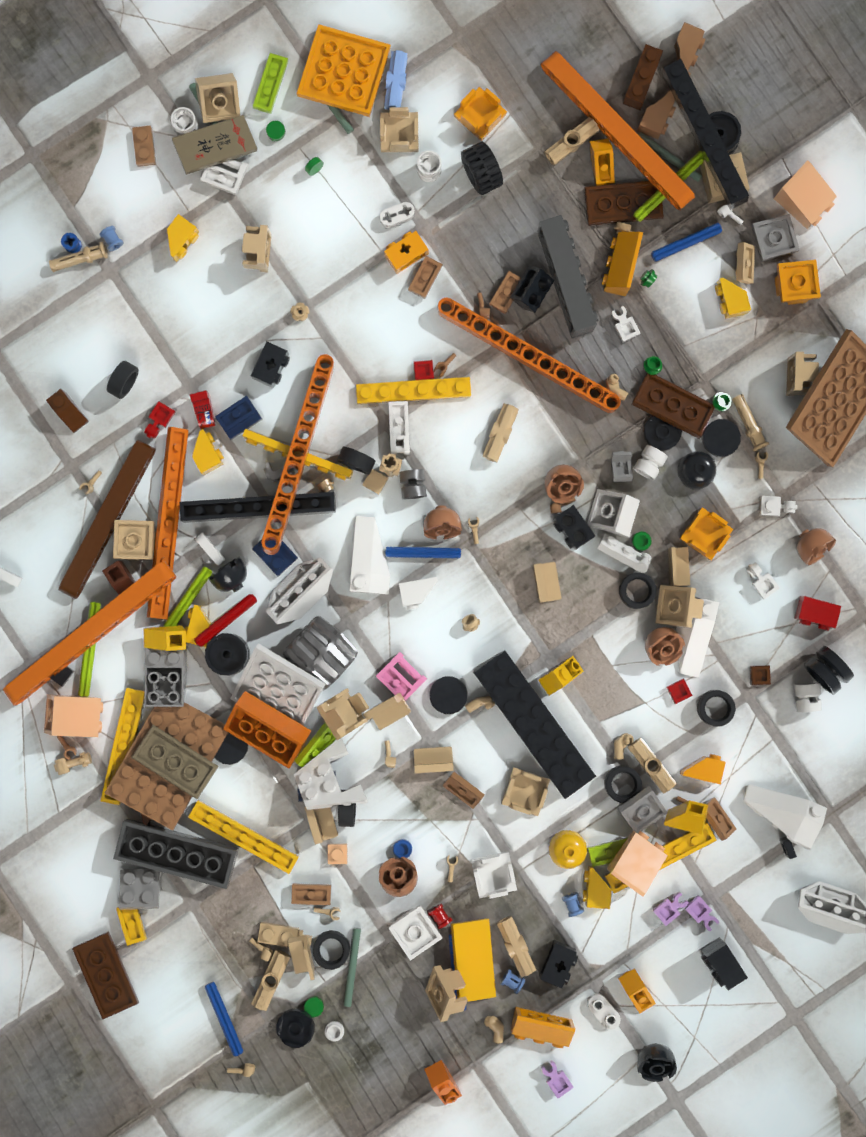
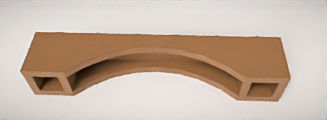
M684 22L674 48L677 60L682 59L688 71L690 66L694 67L698 58L695 53L697 49H702L706 39L703 38L704 30ZM671 90L657 103L646 109L637 130L638 132H642L657 140L660 134L665 135L669 125L666 123L668 117L672 118L676 109L673 106L675 98Z

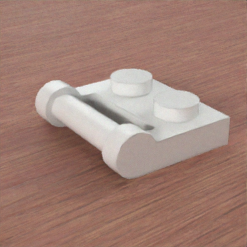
M233 159L222 163L239 170L237 174L215 165L204 169L200 179L201 182L237 195L249 164L245 162L240 163Z

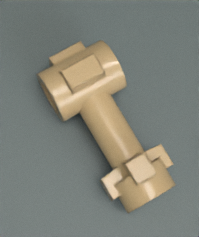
M79 753L80 757L68 761L65 757L54 760L55 771L58 772V775L70 772L69 768L81 764L83 767L89 766L88 764L92 763L90 753Z

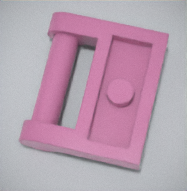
M399 652L376 677L394 695L401 693L406 701L427 678L424 675L421 676L403 658L404 655ZM396 663L416 680L413 685L393 667Z

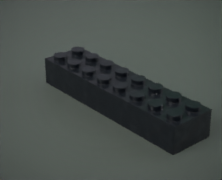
M505 650L473 672L564 799L597 777Z

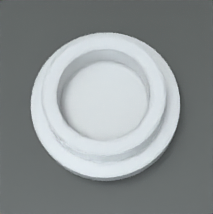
M332 1021L327 1024L325 1035L330 1041H339L344 1035V1027L340 1022Z

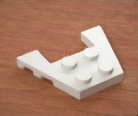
M342 738L333 742L294 774L307 810L330 808L333 805L343 804L348 806L351 803H368L361 785L341 792L330 762L349 755Z

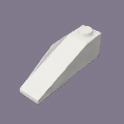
M356 516L350 592L389 595L390 573L375 517Z
M695 597L704 600L702 618H692V628L676 626V632L680 634L685 642V647L683 646L682 648L683 654L678 659L679 673L699 677L714 627L719 602Z

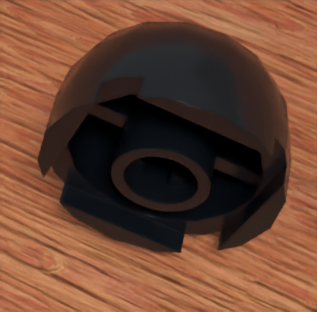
M691 452L683 457L678 465V477L686 487L692 490H700L709 486L716 476L715 461L709 454L704 452Z
M239 556L218 569L216 574H211L208 579L217 590L221 592L233 590L235 593L244 587L242 583L247 577V568Z
M657 1043L650 1044L640 1051L637 1060L638 1073L642 1074L643 1079L651 1082H661L664 1077L669 1076L670 1079L676 1074V1059L673 1052L667 1046Z

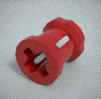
M442 903L428 912V915L432 916L437 923L438 930L453 920L443 910Z

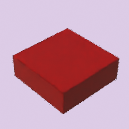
M433 360L414 362L415 380L434 379Z
M684 678L666 687L674 704L692 696Z

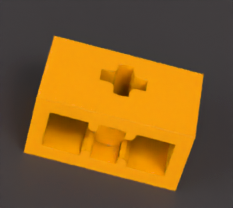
M417 231L406 233L402 236V240L397 243H390L384 251L386 259L396 274L429 254V249ZM403 248H405L406 250L409 249V253H408V254H406L405 252L402 253V249H403Z

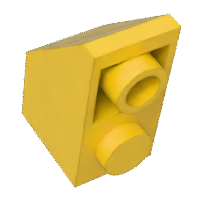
M179 214L167 228L171 257L176 262L179 258H184L189 245L194 244L199 237L197 227Z
M719 278L716 282L717 285H715V292L717 296H720L721 314L725 315V319L748 314L751 311L747 291L725 278Z
M203 429L199 431L192 458L201 474L206 475L224 465L222 462L224 456L219 448H214L212 443L215 440L211 433H206Z
M194 604V607L189 610L188 619H190L189 626L185 627L186 642L196 645L194 638L212 624L202 607Z
M183 626L143 628L144 648L165 651L186 649V630Z
M571 656L542 676L538 681L550 696L565 687L584 671L575 657Z
M690 800L668 810L664 825L702 835L706 823L708 805Z
M588 866V871H584V882H587L586 890H583L582 902H585L588 908L610 909L612 889L592 866Z

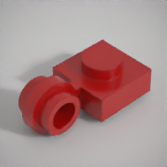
M158 401L149 415V419L153 420L154 423L153 425L149 423L144 431L147 434L146 436L155 439L160 432L158 425L166 428L176 412Z

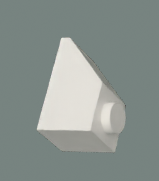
M437 577L399 583L403 607L407 606V610L419 608L418 604L423 603L437 583Z

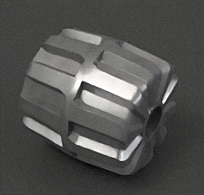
M316 616L286 647L283 656L290 663L324 682L326 685L323 690H325L350 666L356 658L358 651L338 629L321 616Z

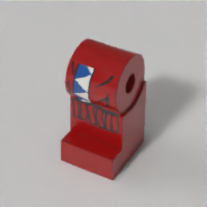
M208 391L190 394L200 429L216 426Z

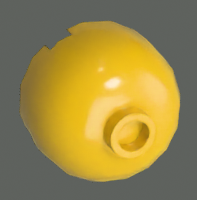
M562 830L551 838L549 855L558 867L574 869L585 860L587 844L578 832Z

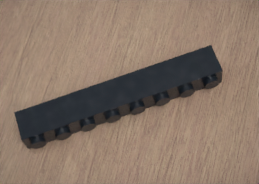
M682 59L664 67L663 76L729 209L731 210L747 202L749 194Z
M335 493L296 494L290 516L336 513ZM275 496L179 502L180 521L189 523L269 517ZM280 504L277 506L276 509L279 511H285L287 509V506L284 504Z

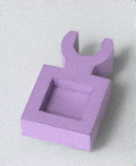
M677 892L671 902L666 898L653 909L665 926L680 915V912L677 910L679 907H686L689 903L687 900H684L682 903L678 902V898L682 896L681 892Z
M699 895L685 907V910L698 924L703 920L704 927L707 930H712L708 925L709 921L713 920L719 924V920L715 916L709 915L713 910Z
M551 1060L552 1070L547 1071L544 1066L541 1068L543 1074L550 1077L546 1082L558 1099L574 1087L563 1070L557 1073L556 1064Z

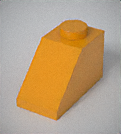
M609 139L590 141L591 163L596 186L615 183L613 148Z
M710 754L709 757L703 756L680 771V774L721 785L726 762L721 760V756Z
M635 968L625 972L618 978L639 1014L656 1004Z

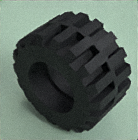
M481 141L461 151V160L466 174L474 189L480 195H484L503 185V176L499 164L490 147L485 142Z

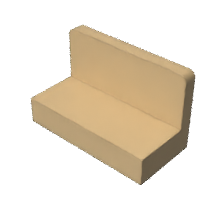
M688 547L668 548L670 586H690Z
M549 562L532 565L539 603L560 600L561 592L556 563Z
M398 693L368 710L363 715L367 720L373 718L379 730H382L410 714L411 710L401 693Z
M452 747L414 749L415 773L454 771Z
M305 806L315 845L338 836L331 807L307 810Z
M308 936L288 938L295 974L309 972L310 980H315L314 962Z

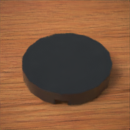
M652 416L645 423L643 433L648 445L660 451H665L677 445L681 438L682 430Z
M717 419L705 428L702 434V442L704 448L710 454L716 457H726L738 449L741 443V434L739 428L733 422L727 419Z
M444 676L437 679L430 689L432 706L443 714L459 712L467 701L465 685L453 676Z
M228 732L215 759L222 764L231 765L238 763L247 754L248 744Z
M292 1008L285 1011L279 1017L276 1024V1033L285 1045L291 1048H301L312 1040L315 1033V1023L306 1011Z

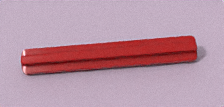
M253 594L247 595L194 638L196 645L203 647L214 636L257 603L256 597Z

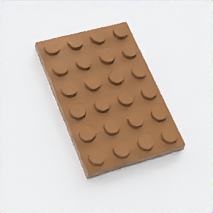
M848 329L841 336L785 427L827 466L832 468L866 415V344L852 330Z
M185 702L184 707H153L105 791V794L172 831H174L192 796L131 757L152 725H155L211 762L213 761L228 734L223 729L225 724Z

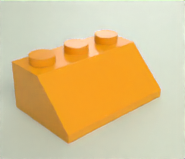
M618 232L617 237L612 238L610 248L613 249L612 256H608L606 267H609L608 274H604L601 284L605 286L604 292L626 297L631 287L643 232Z
M515 1007L511 1034L517 1039L525 1040L526 1038H531L539 1044L548 1042L552 1043L554 1047L563 1048L564 1046L569 1047L576 1028L572 1019Z

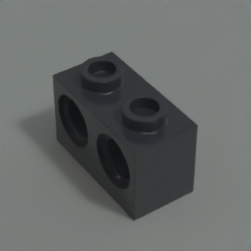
M529 265L510 298L522 309L536 313L547 292L550 290L554 279L541 268Z
M574 505L553 519L555 521L554 527L559 533L563 532L566 537L564 541L570 549L574 548L577 550L595 537V534ZM564 516L571 517L572 525H564L562 518ZM579 531L583 534L581 542L574 540V532Z

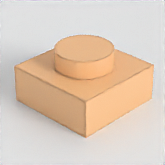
M328 844V864H347V844Z

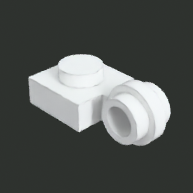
M760 496L759 515L780 516V509H784L783 513H795L798 505H796V501H784L782 505L781 497Z
M756 562L748 565L746 571L751 578L757 577V580L752 585L762 599L765 600L780 589L768 572L761 576L762 569Z

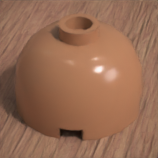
M563 464L553 467L547 473L544 486L552 501L563 504L573 501L572 498L576 495L577 497L581 495L584 489V481L574 467Z
M440 505L425 516L423 527L424 536L427 538L437 539V536L444 535L443 539H449L461 534V520L454 510Z
M815 528L810 531L806 529L799 536L801 539L797 544V552L806 565H812L824 557L823 553L826 550L830 551L834 547L836 539L822 528Z
M667 627L653 630L645 640V651L651 662L657 666H660L659 664L667 666L676 662L683 654V646L685 647V642L680 634Z
M401 857V859L390 858L379 869L380 885L391 896H407L417 885L418 874L416 867L411 860L405 857Z

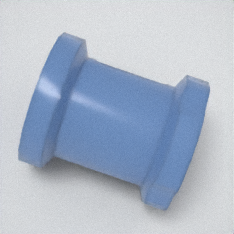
M114 226L106 227L99 234L106 241L109 251L117 250L124 244L123 240L117 236Z
M578 892L562 897L563 902L566 903L569 917H574L584 912V908L581 907L578 899Z
M508 969L500 985H506L514 990L515 994H518L525 983V979L517 977Z

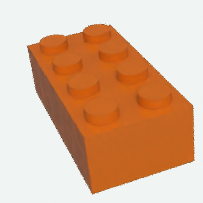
M246 691L234 705L223 728L290 769L294 760L299 755L311 733L310 729Z

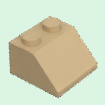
M233 73L195 78L197 98L203 123L229 120L240 116L237 80Z

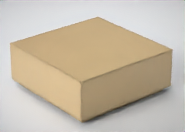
M372 469L365 479L363 486L379 495L389 478Z

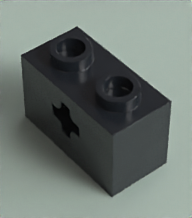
M266 341L252 371V379L274 388L275 384L278 385L282 378V374H280L282 368H286L290 361L288 351ZM274 361L276 367H272L269 370L268 364H272Z
M554 940L540 972V980L559 988H563L564 984L567 985L571 973H569L570 968L575 966L578 960L576 949ZM562 961L564 966H560L558 969L556 963Z

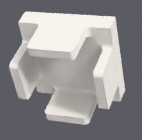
M509 851L471 859L479 899L508 895V892L517 890Z
M421 905L415 909L411 908L388 927L410 961L443 938L437 929V925Z

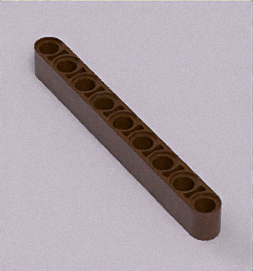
M137 440L59 585L58 590L74 599L80 596L114 532V521L121 519L156 452L154 447L140 440Z

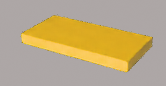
M484 918L452 923L455 970H459L466 984L465 988L457 990V998L466 997L467 1002L496 997L489 919Z

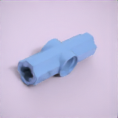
M400 50L391 51L389 71H387L385 86L387 90L384 109L387 110L391 107H401L403 91H405V71L408 55Z

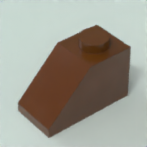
M59 389L46 399L50 407L73 433L89 422L64 390Z

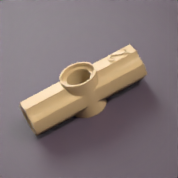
M588 117L576 128L568 131L563 138L544 152L549 162L555 166L570 153L577 151L579 146L599 132L597 123ZM573 138L577 143L572 145L567 140Z
M503 404L498 419L494 422L490 432V439L482 457L492 462H498L503 447L507 444L511 434L512 425L518 414V408L509 404Z
M391 453L383 455L379 471L386 473V476L389 477L398 476L402 459L396 458V455Z
M641 737L627 747L663 794L677 784ZM655 760L657 763L656 768L652 771L648 770L647 765L649 761Z
M512 916L497 922V926L504 938L506 949L511 959L513 958L521 977L532 974L536 971L535 965L528 953L529 949L522 934L520 935Z
M275 950L251 1003L255 1008L267 1011L291 958L286 952ZM273 976L276 979V983L269 984L266 981V977Z

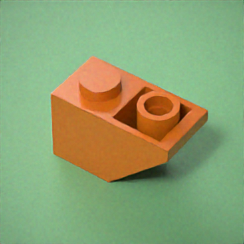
M442 1060L424 1069L432 1089L444 1105L453 1103L462 1096L451 1073Z

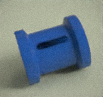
M66 233L62 236L61 244L67 252L73 254L81 250L82 242L75 234Z

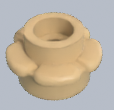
M617 222L614 229L617 230L616 234L618 232H632L630 231L632 225Z
M296 303L290 311L292 318L296 321L306 320L309 308L304 303Z
M327 478L318 484V492H329L332 490L334 481L332 482L330 478Z
M474 614L465 616L462 619L463 630L469 632L477 630L478 625H480V619H477Z

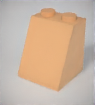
M807 160L782 187L774 200L808 229L811 224L814 227L822 219L820 215L823 211L827 213L835 205L833 201L837 196L814 166Z
M47 694L44 733L51 736L98 737L102 730V722L99 721L100 713L103 712L101 698Z
M633 830L607 869L613 876L643 897L668 855L664 853L665 848L657 842L654 845L648 841L649 836L642 831L637 833Z

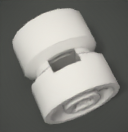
M179 107L171 114V124L178 136L199 129L196 117L189 108Z
M431 150L424 151L418 156L417 174L420 179L425 182H434L440 177L442 165L440 156Z
M646 445L641 453L643 458L638 459L633 469L640 475L654 481L659 474L658 467L664 465L668 456L657 448Z
M820 683L795 685V696L799 697L796 701L797 712L822 711V700L818 698L821 695Z

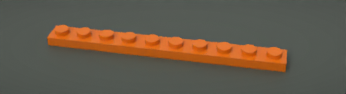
M168 427L152 568L165 561L173 571L180 511L179 502H181L188 439L187 429ZM171 583L148 601V618L168 619Z

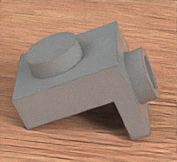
M618 451L612 453L611 468L613 482L633 480L631 452Z
M266 462V468L263 470L267 479H272L273 482L279 481L284 467L273 472L270 463ZM293 468L288 470L290 475L295 474Z

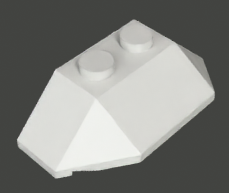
M321 557L316 560L300 563L273 589L266 613L277 625L301 619L328 592L333 572L332 568Z
M821 881L800 890L798 909L809 922L845 934L866 933V903L856 893Z

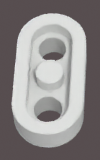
M596 993L591 995L588 999L590 1011L605 1028L610 1030L617 1028L621 1018L616 1009L602 994ZM601 1002L602 1005L601 1007L596 1008L595 1003ZM609 1017H614L612 1023L607 1021Z

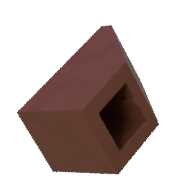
M118 560L102 570L118 595L135 583L134 578L123 561Z

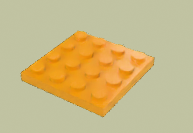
M318 24L298 87L297 97L370 117L391 45Z

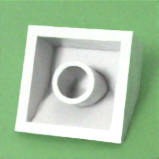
M597 489L587 524L589 527L629 537L640 500L627 494Z

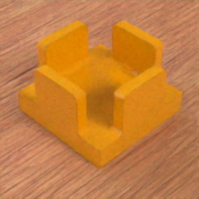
M478 87L476 91L472 89L460 102V108L454 113V117L482 141L506 116L507 111L500 105L501 100L488 88L484 91Z
M816 259L777 264L778 275L775 277L776 295L781 297V303L787 302L788 305L802 304L812 299L821 298Z
M701 507L679 539L711 561L731 537L730 534L733 529L719 515Z

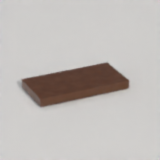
M650 181L584 187L588 226L637 221L633 216L634 213L658 191L657 188ZM662 202L643 220L663 219Z
M648 373L631 404L698 439L701 438L715 409L712 403L657 375H650Z
M109 931L72 948L102 1020L139 1003Z

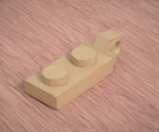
M261 922L257 942L289 947L288 938L303 936L304 934L303 930L297 927ZM307 935L311 946L313 936Z

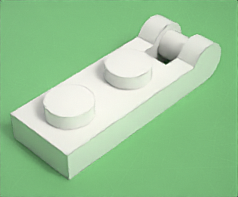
M408 401L389 402L391 454L404 453V455H410ZM404 440V446H396V441Z
M604 534L597 548L641 573L647 571L651 562L649 554H641L631 546H627L607 534Z

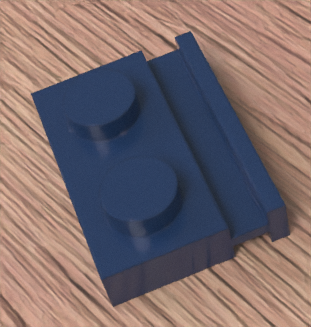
M248 396L243 397L215 416L230 440L243 433L245 429H249L263 420Z
M262 540L252 548L278 577L298 559L283 541L279 551L273 555H268L263 551ZM270 540L266 542L265 546L273 548L276 542Z

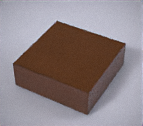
M770 665L750 666V685H771Z

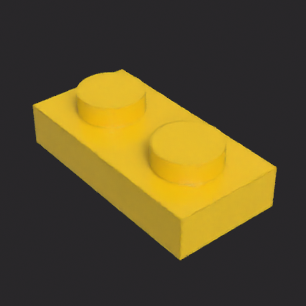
M117 907L116 910L127 946L146 940L147 937L139 910H120Z

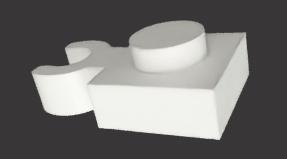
M622 306L620 308L622 311L621 316L616 315L615 311H612L611 315L614 320L618 321L614 327L622 343L640 335V331L633 317L626 318L627 311Z

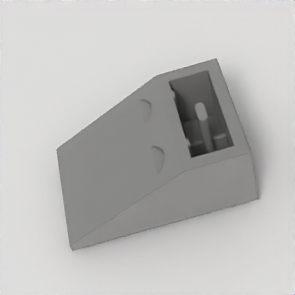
M145 648L144 707H184L187 648L185 650L171 651Z

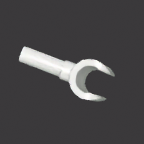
M728 205L722 206L717 211L722 218L729 216L740 225L743 223V220L736 216L732 209H729Z

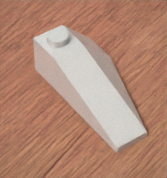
M750 784L747 785L743 802L759 816L765 817L773 823L772 826L776 830L779 828L785 833L787 839L808 850L811 849L823 826L827 811L826 807L810 800Z

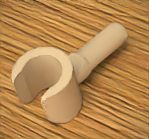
M759 452L755 456V461L759 466L758 479H763L764 462L768 458L767 452L764 453V459L759 457Z
M98 470L88 483H82L79 489L82 490L87 485L89 490L85 494L92 493L94 490L93 485L102 472Z
M476 517L477 524L475 525L470 523L469 518L468 526L472 529L474 544H479L477 533L479 518Z
M388 740L385 741V765L395 768L396 757H390L391 749L390 741Z
M449 856L447 857V864L449 865L448 882H453L454 867L458 863L457 856L454 864H451Z
M314 907V912L330 915L333 920L340 919V917L332 915L334 911L341 912L338 907L331 909Z
M251 938L249 942L262 951L260 958L265 961L271 960L273 955L272 949L262 946L255 939Z
M245 1063L244 1069L227 1068V1073H239L245 1077H250L255 1071V1065Z

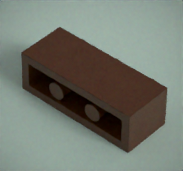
M645 44L625 96L624 105L639 111L641 110L663 50Z

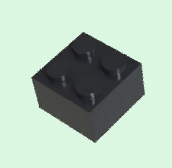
M720 937L700 949L703 953L701 959L710 971H714L711 974L720 987L725 986L729 991L748 978L727 944Z

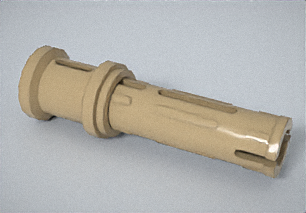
M102 241L99 245L84 247L83 251L49 260L51 270L55 272L84 262L93 263V260L103 257L106 259L108 258V252Z
M741 394L734 397L732 401L747 430L746 436L752 442L753 451H758L770 445L769 442H766L761 432L763 430L762 427L757 425L744 395Z

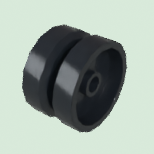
M716 111L709 114L728 154H733L738 147L741 137V125L738 119L725 111Z
M222 633L214 636L208 642L205 649V660L208 667L219 675L230 676L241 672L247 666L250 659V649L247 642L236 634ZM225 651L230 652L229 658L224 657Z
M823 646L816 652L818 659L810 658L804 664V667L817 683H820L822 688L835 695L841 690L840 682L848 683L854 677V674L834 651L827 646Z

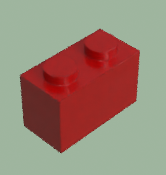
M800 596L794 619L800 620L799 624L811 626L812 623L818 625V629L829 631L830 628L835 629L837 627L842 606L807 596Z

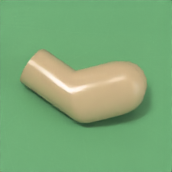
M611 374L606 381L607 388L624 401L628 392L620 389L618 375Z
M490 696L477 697L467 703L465 707L471 713L482 705H485V708L489 710L495 706V702Z
M624 733L614 741V759H624V748L634 741L631 734Z
M487 1016L484 1024L494 1031L493 1042L503 1043V1023L495 1016Z

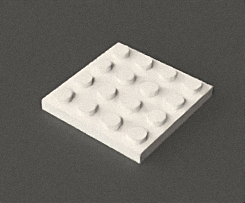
M258 643L230 699L237 702L246 691L301 725H304L326 684Z

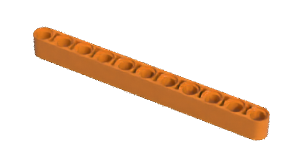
M555 51L541 63L543 71L587 117H590L597 123L598 128L677 210H681L695 198L693 191L561 54Z
M442 298L439 301L438 313L442 318L601 410L613 413L619 408L621 400L617 394L451 298ZM444 304H449L452 309L448 312H444L441 309V306ZM464 313L468 316V319L460 321L457 318L458 315ZM476 323H482L484 325V329L482 331H477L474 328V325ZM494 332L499 333L501 336L497 341L490 337ZM509 342L516 343L517 348L515 350L508 349L507 344ZM526 351L532 352L534 358L527 360L523 354ZM540 362H549L550 368H541ZM562 370L566 373L567 377L560 379L557 377L556 372ZM580 380L583 383V387L575 388L573 381ZM590 390H597L599 397H591ZM608 399L615 401L616 406L614 408L607 406L606 401Z
M327 354L320 355L316 361L262 537V548L268 555L276 554L280 549L331 381L334 361ZM322 363H328L330 366L328 368H322L320 365ZM318 380L324 381V385L318 386L315 384V382ZM318 398L319 402L314 404L310 402V399ZM307 415H311L314 417V419L312 421H306L304 417ZM307 433L309 436L306 439H301L299 435ZM299 450L303 452V455L296 457L293 453ZM295 468L298 472L295 475H290L288 470ZM286 486H290L293 489L290 493L282 491ZM280 504L287 506L285 511H279L276 508ZM279 522L282 526L274 530L271 528V525ZM272 540L276 542V545L273 548H268L265 546L266 542Z
M165 561L157 564L6 685L3 691L12 704L16 706L47 683L51 679L49 677L53 674L55 676L173 582L177 576Z

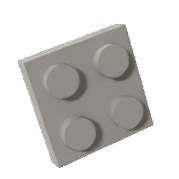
M790 214L751 225L761 262L796 253L800 250Z
M650 786L618 808L631 829L637 833L643 831L667 814V811Z
M152 869L120 870L119 909H159L160 871Z

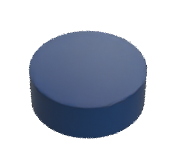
M399 839L393 846L394 855L399 859L401 857L408 858L412 853V844L406 839Z

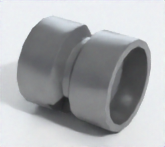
M423 469L399 472L400 483L403 484L401 488L402 499H417L427 496L426 486L422 484L425 481ZM417 480V484L409 485V481Z

